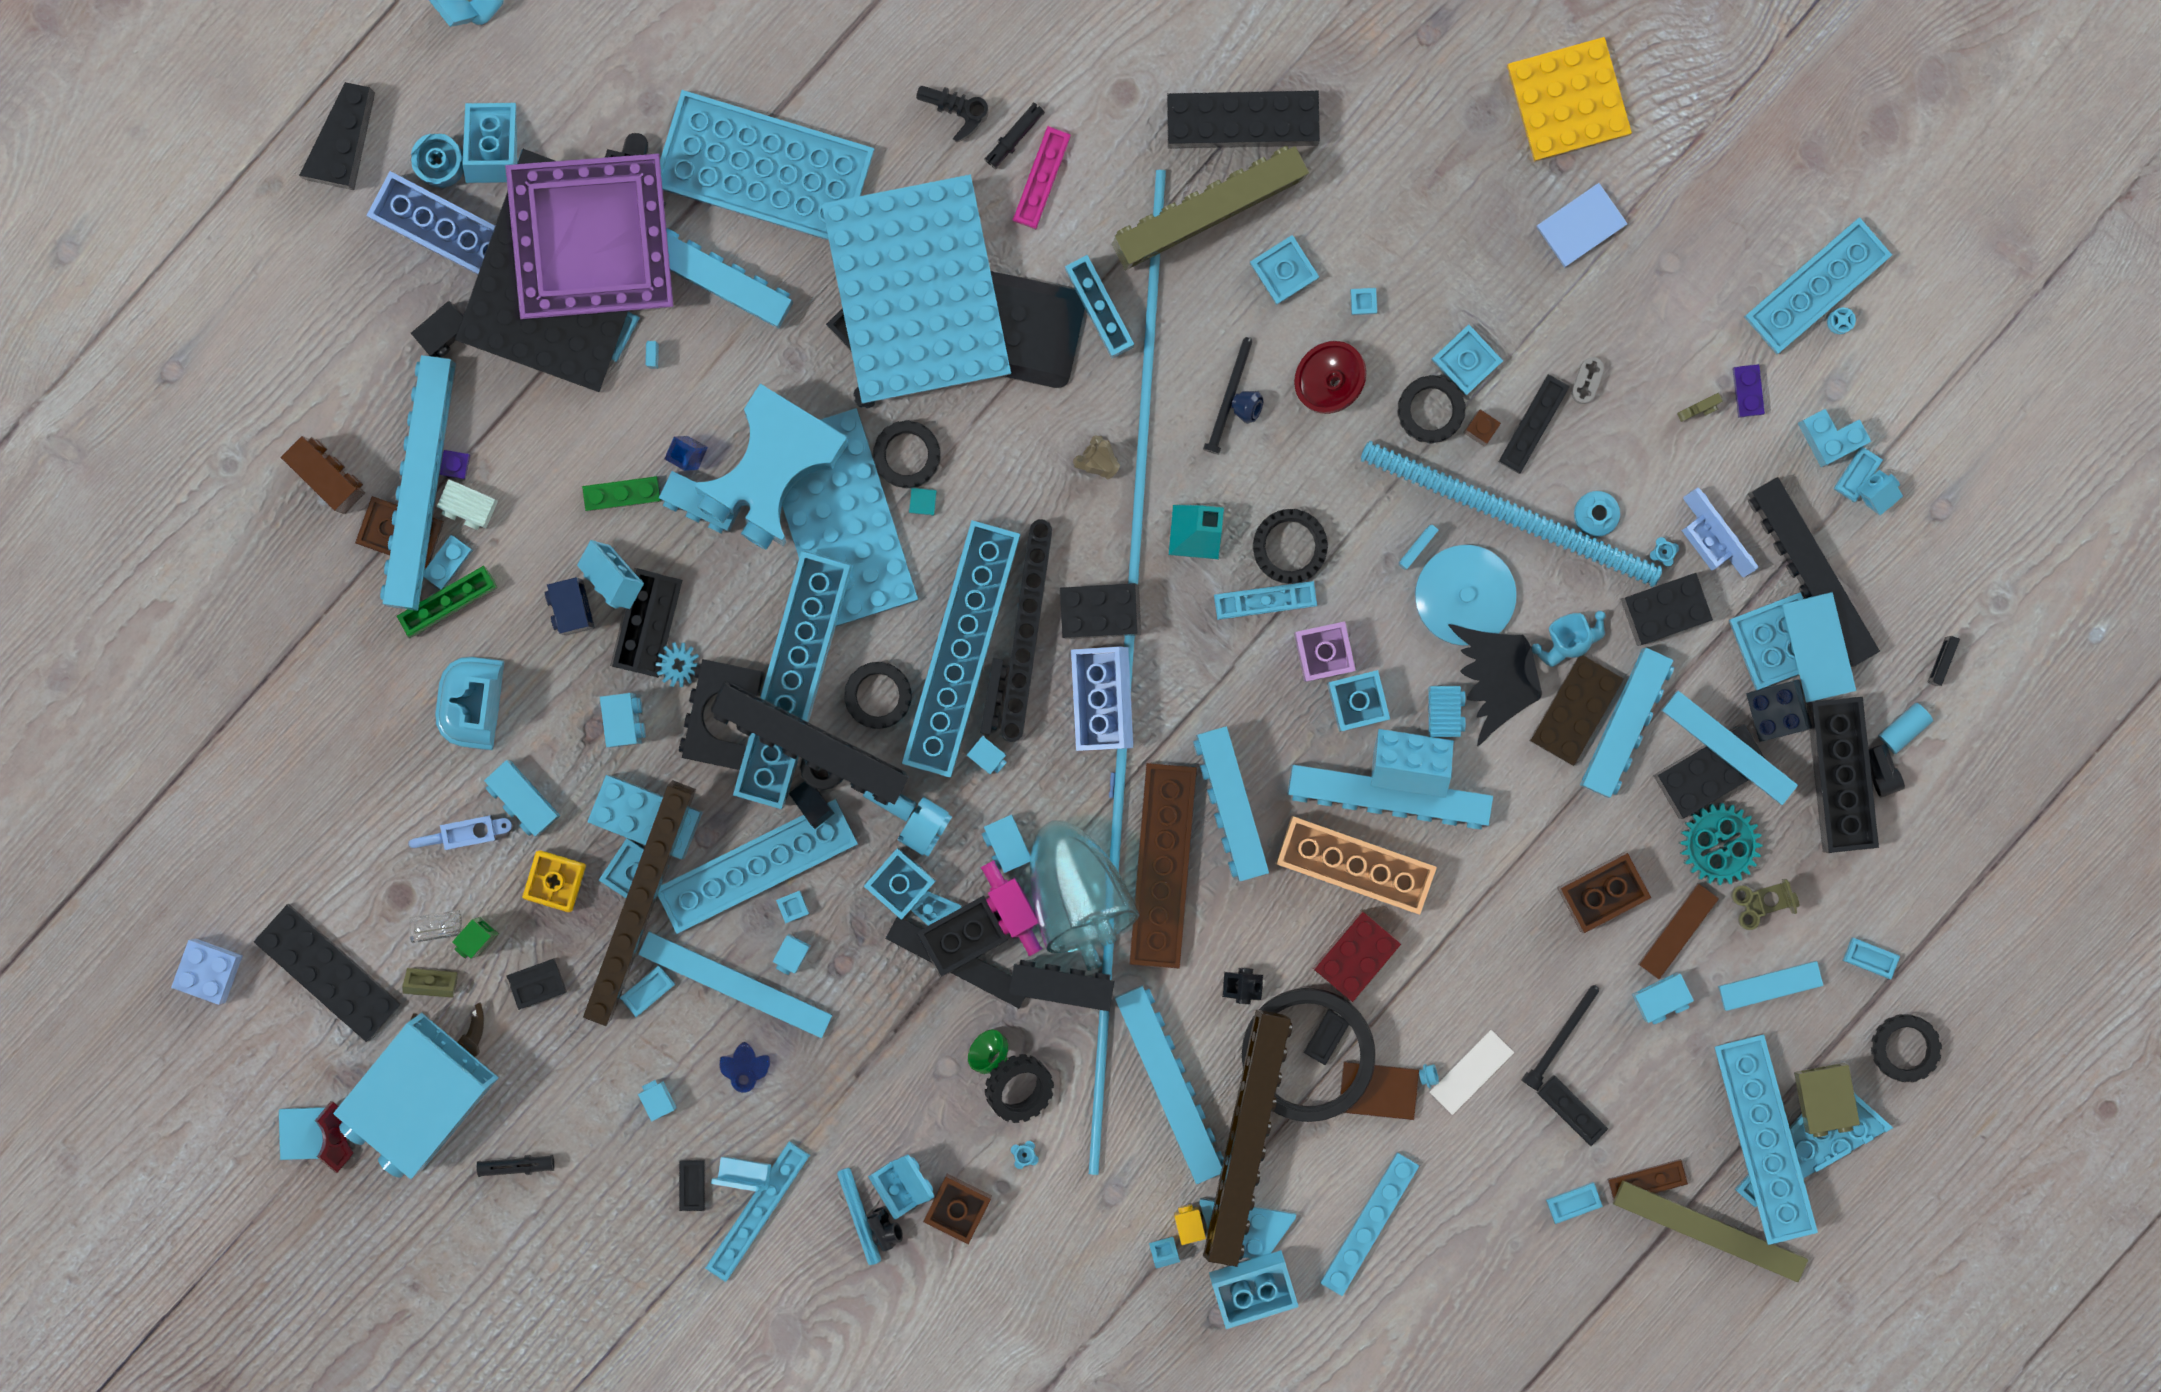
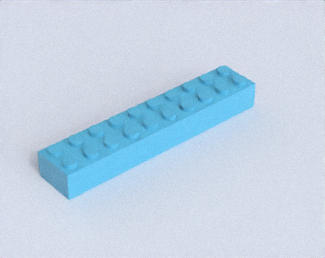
M971 520L902 764L952 778L1021 537L1019 533Z
M801 551L760 698L809 722L853 565L811 552ZM752 733L748 739L733 796L783 809L786 805L799 756L793 759L782 753V747L776 744L773 748L759 741L760 736Z

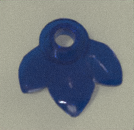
M742 1042L736 1048L733 1058L729 1056L720 1057L719 1066L721 1073L731 1080L733 1088L738 1092L746 1093L754 1088L756 1080L766 1076L770 1067V1057L768 1055L756 1057L752 1047L747 1042ZM741 1075L748 1077L747 1084L740 1083L739 1078Z

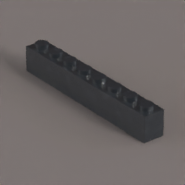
M1779 477L1749 492L1748 496L1750 499H1748V503L1755 513L1758 512L1763 519L1760 521L1761 526L1767 534L1771 533L1775 540L1773 543L1775 550L1780 556L1784 555L1788 562L1786 568L1793 578L1796 577L1801 584L1799 590L1802 596L1809 598L1833 592L1850 666L1854 667L1880 652Z

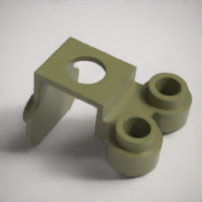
M1782 879L1780 884L1753 892L1749 887L1739 885L1731 892L1732 901L1737 905L1745 907V910L1739 914L1738 922L1746 930L1757 928L1760 923V917L1766 916L1765 914L1790 908L1792 914H1797V907H1800L1797 894L1795 892L1792 893L1790 882L1787 879ZM1741 890L1745 893L1743 900L1737 898V893ZM1768 892H1775L1778 895V903L1773 907L1767 906L1764 902V896ZM1746 915H1750L1752 917V922L1750 924H1745L1744 917Z

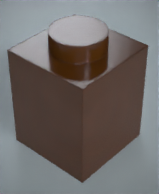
M1480 409L1476 412L1463 433L1482 446H1485L1501 423Z

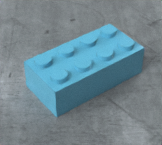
M606 775L587 822L646 845L663 796L614 776ZM692 807L689 808L672 856L685 859L703 814L702 811Z

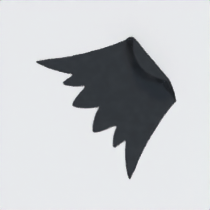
M1448 624L1459 638L1471 646L1461 649V652L1472 659H1476L1462 668L1460 672L1468 678L1479 681L1469 692L1467 700L1486 701L1476 716L1477 718L1487 716L1479 734L1478 747L1507 720L1541 698L1542 690L1532 648L1523 634L1488 633Z

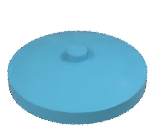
M1458 545L1439 552L1423 567L1416 583L1415 603L1423 624L1433 635L1450 644L1469 646L1451 630L1448 624L1481 632L1499 634L1513 615L1516 604V586L1509 568L1496 554L1479 546Z

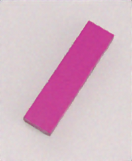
M1047 126L1013 222L1035 230L1037 229L1071 134Z

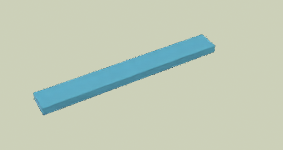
M650 931L638 954L819 1038L823 1037L832 1018L830 1013Z

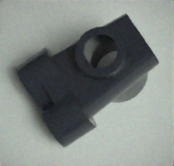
M879 1207L867 1218L870 1229L873 1230L872 1238L875 1245H880L882 1251H888L903 1240V1232L898 1223L890 1224L886 1208Z

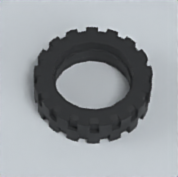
M1436 375L1420 377L1411 382L1399 398L1397 414L1400 425L1410 437L1412 436L1419 442L1429 444L1442 442L1454 435L1464 421L1466 409L1464 396L1457 388V385L1445 377H1438ZM1429 388L1438 389L1445 393L1452 405V416L1449 422L1437 430H1426L1418 426L1413 420L1410 411L1411 402L1415 395Z
M911 420L897 421L885 427L881 434L878 435L873 448L874 464L879 474L896 487L912 488L921 486V484L928 482L936 473L940 463V446L935 435L923 424ZM901 434H913L920 437L928 449V459L925 466L919 472L912 475H901L894 472L886 460V449L889 443Z
M870 662L860 666L850 675L845 686L844 701L848 712L855 721L869 728L883 729L897 724L907 714L911 705L912 690L907 677L897 667L885 662ZM876 674L891 678L899 691L898 704L894 710L887 715L879 717L869 715L863 711L857 698L858 688L862 681L870 675Z
M1899 1014L1886 1019L1882 1025L1877 1027V1032L1875 1036L1873 1035L1871 1041L1873 1042L1871 1054L1874 1056V1063L1883 1074L1900 1082H1917L1920 1079L1927 1078L1928 1074L1937 1068L1936 1064L1941 1059L1940 1049H1942V1044L1939 1042L1940 1036L1938 1032L1934 1030L1929 1022L1917 1016ZM1900 1028H1914L1923 1035L1926 1041L1927 1050L1924 1059L1919 1065L1911 1069L1898 1068L1887 1057V1040L1893 1032Z
M1019 1054V1057L1013 1055L1008 1057L1009 1060H1002L996 1069L993 1068L991 1070V1076L987 1078L985 1083L987 1086L985 1096L988 1098L986 1099L988 1104L999 1117L1007 1122L1011 1120L1013 1123H1019L1020 1120L1026 1122L1031 1120L1030 1117H1037L1041 1114L1040 1111L1048 1106V1100L1052 1099V1088H1054V1082L1051 1080L1052 1075L1040 1060L1038 1061L1031 1055L1028 1057L1026 1054ZM1022 1073L1036 1075V1087L1026 1100L1017 1104H1007L1002 1101V1092L1006 1084L1013 1077Z

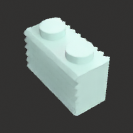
M449 479L437 507L442 509L441 515L453 520L457 516L466 520L464 525L478 530L480 526L483 528L487 527L498 501Z

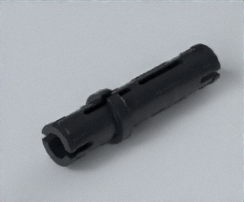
M1033 102L1007 134L997 140L998 144L984 160L996 170L1009 153L1013 154L1015 151L1014 147L1041 116L1045 114V111L1040 106L1037 107V104Z
M525 1155L524 1158L477 1161L476 1168L478 1177L517 1173L532 1175V1172L554 1171L555 1161L553 1155L538 1157ZM533 1163H538V1164H539V1165H535V1166H523V1167H520V1166H519V1165H521V1164H533ZM512 1165V1167L510 1168L493 1169V1167Z

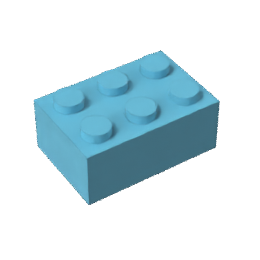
M1378 729L1373 752L1371 786L1446 798L1452 774L1454 741Z
M1281 1250L1238 1263V1267L1228 1266L1209 1272L1226 1329L1299 1307Z

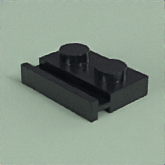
M555 958L506 975L518 1010L567 993Z

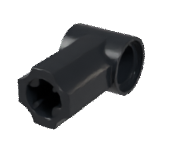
M1882 744L1869 749L1870 767L1873 773L1872 781L1878 796L1882 798L1905 789L1901 773L1895 768L1887 745Z

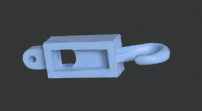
M490 815L440 825L441 833L411 839L408 845L410 848H419L443 843L444 849L449 850L496 840L495 835L509 832L512 828V823L507 818L492 820ZM483 823L487 826L488 833L485 837L479 838L474 835L473 828L476 824ZM503 823L506 824V828L502 827Z

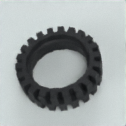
M1283 509L1269 515L1257 528L1253 540V553L1259 568L1269 578L1286 584L1303 582L1314 576L1324 564L1328 551L1327 536L1322 525L1314 516L1298 509ZM1288 521L1305 526L1313 535L1315 542L1314 555L1309 564L1295 571L1282 570L1273 565L1267 556L1265 548L1266 539L1270 531L1278 524Z

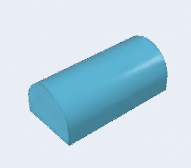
M1914 703L1883 730L1878 737L1896 755L1934 720L1919 703Z
M868 791L863 795L866 799L907 822L917 805L915 801L903 794H900L895 805L889 802L887 806L874 800L873 794Z

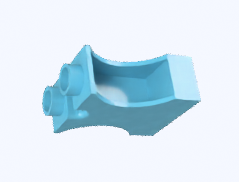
M759 384L744 408L750 427V438L743 459L730 473L716 480L697 482L695 489L703 497L698 508L721 523H724L729 514L735 515L739 507L748 506L750 510L745 517L747 524L741 535L755 545L767 550L773 540L783 547L786 544L785 536L781 529L780 514L783 501L789 490L800 479L809 474L832 470L847 447L848 442L845 435L764 385Z

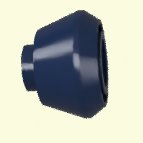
M1242 391L1240 394H1236L1232 401L1234 414L1246 424L1255 422L1262 411L1264 399L1259 391Z

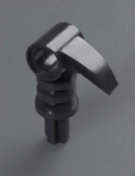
M920 86L916 95L917 100L938 106L937 111L941 113L945 108L949 109V114L955 111L958 117L965 119V124L952 138L956 143L971 136L988 117V105L981 97H973L968 100L965 94L962 97L957 96L958 92H954L953 95L949 94V88L944 87L943 91H938L926 86ZM981 105L984 108V112L980 116H974L970 113L972 106Z

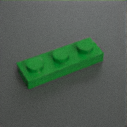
M657 476L582 486L586 512L661 502Z

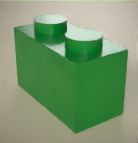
M481 917L474 918L452 941L456 945L454 950L465 959L467 957L470 959L478 957L499 933Z

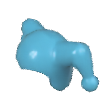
M1603 611L1595 613L1597 621L1593 628L1589 626L1585 616L1581 613H1572L1558 618L1549 627L1550 636L1553 641L1552 650L1545 652L1542 650L1541 645L1535 643L1531 646L1532 652L1537 654L1550 667L1556 666L1566 657L1576 658L1584 655L1593 643L1605 636V613Z

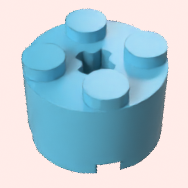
M428 134L422 136L414 144L411 152L412 168L416 175L425 183L443 189L460 180L464 173L463 150L452 138L445 134ZM437 156L441 158V164H437L434 160Z
M923 797L897 840L919 854L929 856L940 838L936 833L940 836L942 835L952 816L945 809Z

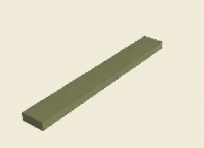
M1622 1180L1613 1204L1795 1282H1799L1808 1262L1806 1257L1775 1244L1767 1245L1766 1240Z

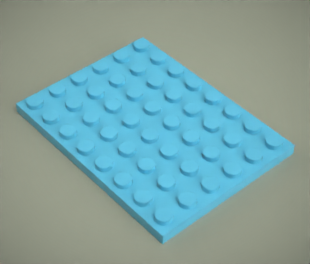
M971 174L822 204L862 404L1011 374Z

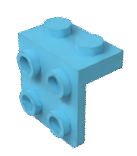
M908 1154L890 1161L868 1176L894 1219L899 1218L915 1206L934 1198L932 1185L927 1179L923 1178L919 1171L918 1162Z

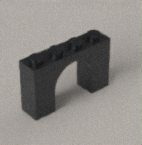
M702 659L701 664L697 663L694 678H697L698 682L696 689L692 688L689 703H693L691 713L686 714L684 727L688 728L686 738H681L679 752L682 753V758L740 770L747 745L723 741L714 737L705 725L704 710L708 701L718 694L725 680L759 697L764 672Z

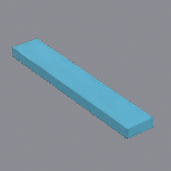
M1676 691L1661 710L1780 805H1783L1798 785L1681 692Z
M788 1142L771 1168L768 1190L754 1193L705 1269L725 1282L728 1280L810 1154L792 1142Z

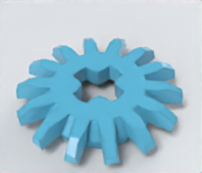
M676 642L672 643V650L665 646L666 654H658V657L663 660L662 662H656L655 666L662 667V670L657 672L658 676L665 674L662 682L665 683L671 679V687H674L676 681H679V686L683 687L684 679L689 684L692 683L689 675H695L693 667H696L697 663H693V660L699 656L698 654L690 655L693 647L690 646L686 651L685 643H681V647L677 648ZM676 658L679 661L684 660L685 662L680 672L678 669H672V665L675 664L674 659Z

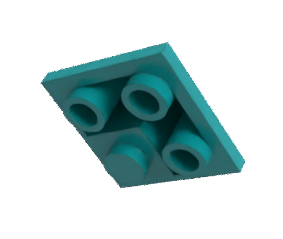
M1173 505L1168 555L1219 560L1224 508L1201 505Z

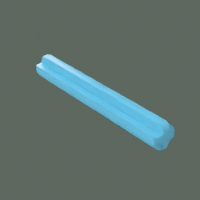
M841 1169L837 1172L865 1257L869 1265L881 1262V1257L877 1245L873 1242L872 1230L867 1222V1216L851 1169Z

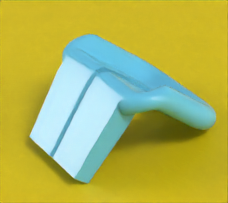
M429 0L450 27L470 22L476 25L485 24L503 4V0H472L470 2L468 0Z

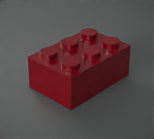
M1360 910L1312 969L1353 1002L1401 946V943Z

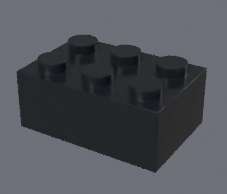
M1697 573L1689 574L1620 599L1637 646L1713 620Z
M1138 584L1060 587L1062 638L1081 639L1141 635Z
M984 895L916 933L940 978L1008 941Z

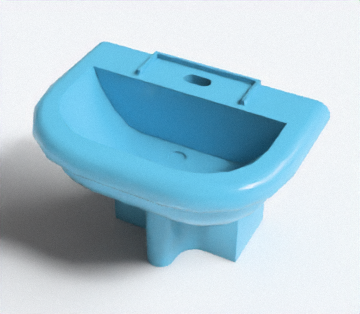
M462 657L451 662L443 671L439 682L435 717L436 726L440 734L448 742L461 747L493 750L504 661L479 657Z

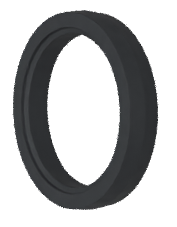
M1316 988L1289 990L1273 997L1259 1010L1279 1013L1288 1007L1299 1004L1321 1005L1341 1015L1352 1027L1359 1043L1360 1064L1357 1075L1350 1087L1338 1098L1321 1105L1303 1106L1288 1102L1275 1093L1276 1108L1274 1112L1276 1114L1301 1122L1327 1120L1351 1108L1366 1091L1375 1067L1376 1052L1373 1035L1362 1014L1341 996ZM1253 1016V1018L1251 1019V1021H1250V1023H1249V1025H1248V1027H1247V1029H1246L1244 1038H1243V1043H1242V1066H1243V1067H1244L1245 1057H1246L1247 1048H1248V1043H1249V1039H1250V1034H1251V1030H1252V1025H1253L1254 1016Z

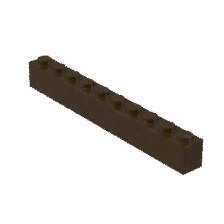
M674 780L667 785L584 1012L583 1018L607 1026L613 1018L696 792L695 788Z
M1262 1010L1255 1011L1203 1257L1208 1262L1238 1267L1239 1260H1242L1244 1256V1245L1242 1244L1244 1235L1248 1234L1250 1228L1248 1216L1255 1205L1253 1193L1255 1186H1258L1260 1182V1171L1258 1170L1260 1161L1264 1160L1266 1154L1264 1142L1271 1131L1269 1119L1271 1112H1274L1276 1108L1275 1091L1276 1087H1279L1281 1084L1282 1073L1280 1068L1282 1062L1284 1063L1287 1057L1286 1040L1291 1036L1293 1028L1292 1023H1290L1291 1019L1283 1014Z

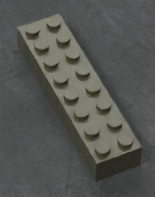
M1284 146L1276 150L1269 160L1262 157L1253 162L1249 170L1244 172L1241 168L1231 173L1226 179L1227 181L1221 183L1220 180H1217L1206 186L1207 188L1203 193L1199 194L1198 191L1187 195L1184 197L1185 200L1182 201V204L1178 206L1175 202L1161 209L1160 215L1154 217L1153 214H1150L1140 219L1136 227L1131 228L1128 225L1117 231L1111 245L1124 270L1126 271L1302 182L1309 172L1296 146L1290 149L1288 146Z

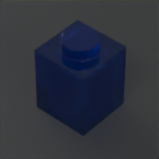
M675 436L664 459L684 471L698 470L708 447L689 436Z

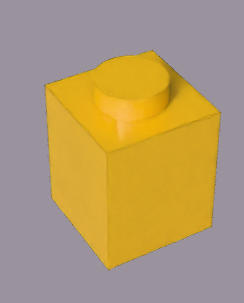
M1192 1204L1178 1207V1212H1174L1181 1245L1205 1240L1206 1237L1199 1208H1193Z

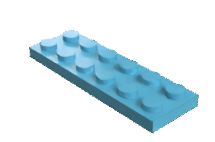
M1859 217L1746 314L1744 318L1777 355L1889 259L1892 254Z

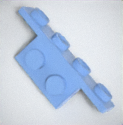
M1700 488L1694 489L1683 497L1697 519L1685 527L1682 532L1711 571L1727 559L1730 560L1742 577H1746L1758 569V565L1753 557L1742 546L1738 537L1730 530L1723 517L1715 510Z

